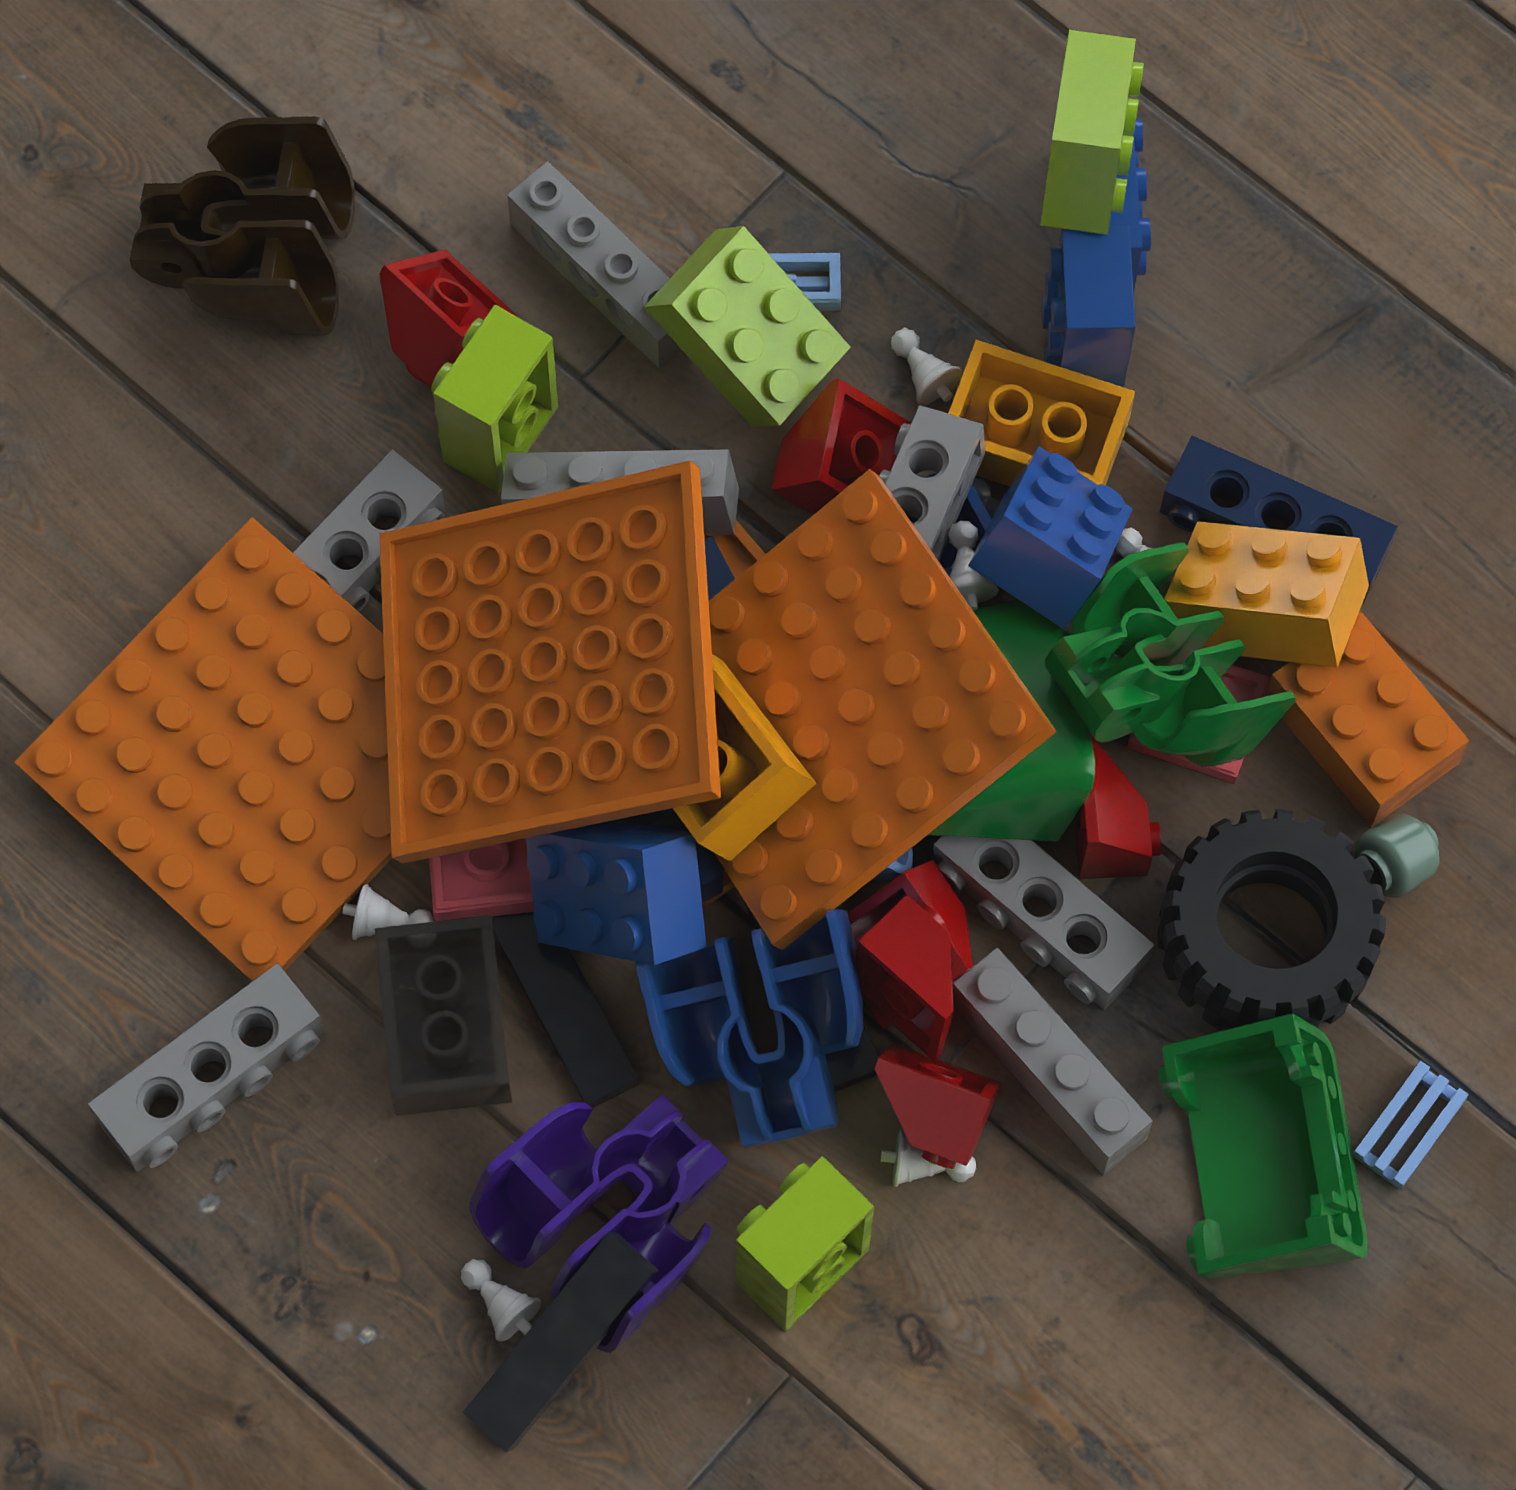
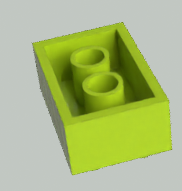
M1069 30L1040 226L1108 235L1111 212L1123 213L1127 179L1116 177L1117 175L1128 176L1139 99L1128 98V95L1139 97L1144 63L1133 62L1135 38Z
M744 226L715 229L644 306L751 427L780 426L851 348Z
M494 305L484 320L477 318L471 324L462 342L463 351L454 364L447 362L442 366L433 381L431 391L434 396L435 415L439 431L438 438H440L443 462L499 494L503 486L507 453H527L557 410L558 396L553 337L499 306Z
M823 1156L810 1168L805 1163L796 1167L779 1187L784 1194L768 1209L762 1204L755 1207L736 1228V1231L740 1234L736 1239V1284L785 1332L869 1251L874 1206Z

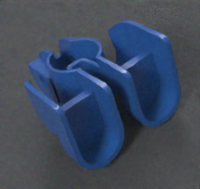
M834 909L826 911L827 917L822 918L784 950L772 945L762 928L751 931L769 1008L774 1011L778 1030L777 1050L763 1054L758 1052L740 987L743 971L735 938L723 937L715 939L714 945L657 965L635 962L657 1050L667 1069L686 1087L727 1079L742 1146L746 1149L834 1128L838 1125L837 1101L825 1054L858 1046L864 1028L863 999L853 958L855 942L847 910Z

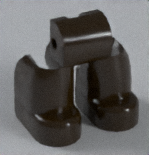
M315 116L243 118L226 123L209 138L207 144L208 150L218 161L221 171L200 172L182 181V183H144L140 201L141 223L140 228L134 235L130 254L131 267L139 276L165 287L185 289L197 307L214 316L233 320L277 321L279 326L290 335H328L331 333L338 315L339 283L334 261L322 239L347 238L354 220L355 188L349 163L328 123L324 119ZM236 224L230 231L222 230V225Z

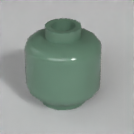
M1394 813L1359 836L1354 848V859L1359 856H1366L1374 869L1370 879L1371 885H1381L1385 897L1400 898L1437 872L1440 864L1439 842L1435 831L1427 823L1419 821L1417 818L1406 813Z

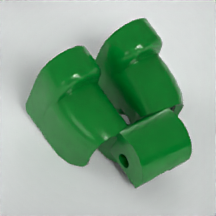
M1184 542L1130 554L1111 567L1080 607L1072 621L1071 635L1062 637L1045 658L1046 669L1094 738L1099 742L1112 741L1133 732L1141 744L1167 755H1184L1190 762L1203 767L1217 766L1241 760L1253 751L1296 702L1297 698L1292 691L1243 702H1237L1221 680V677L1245 650L1242 641L1237 639L1201 649L1224 622L1225 618L1220 611H1213L1178 619L1158 591L1190 552V549Z

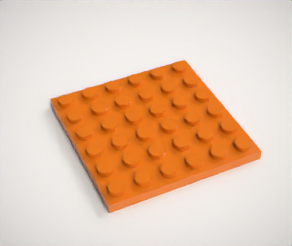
M691 460L379 533L392 858L403 864L721 798L700 468Z
M871 469L709 600L712 654L724 661L816 782V785L731 861L714 853L772 945L781 950H784L824 918L826 911L834 910L1057 732L883 480Z
M251 517L14 763L251 982L277 963L286 971L343 911L344 904H349L361 892L363 885L368 884L392 859L383 633L257 520Z

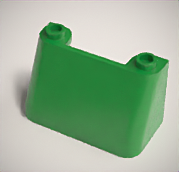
M1020 600L978 607L973 612L1057 732L930 832L929 835L1058 842L1089 796L1095 778V758L1089 729L1045 667V658L1050 650L1062 637L1070 636L1068 625L1065 629H1062Z
M1292 1013L1162 1046L1164 1065L1159 1068L1161 1088L1167 1099H1174L1182 1109L1188 1111L1205 1220L1196 1221L1193 1226V1234L1188 1235L1186 1239L1190 1263L1195 1270H1198V1274L1211 1279L1343 1263L1365 1258L1368 1242L1337 1062L1327 1035Z

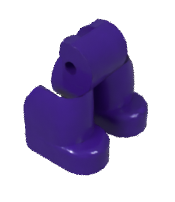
M663 1094L623 1130L605 1139L598 1150L592 1146L583 1130V1125L593 1110L587 1103L572 1102L551 1111L483 1170L470 1200L469 1211L472 1219L486 1241L507 1261L517 1267L527 1269L558 1242L564 1229L620 1181L637 1197L632 1205L627 1209H622L612 1220L567 1258L552 1286V1296L555 1299L608 1232L612 1231L620 1234L659 1270L596 1347L598 1350L607 1353L616 1350L640 1328L648 1313L685 1279L699 1259L710 1238L711 1227L704 1222L694 1239L690 1241L682 1236L670 1223L702 1196L720 1176L729 1161L709 1140L703 1141L682 1120L683 1114Z

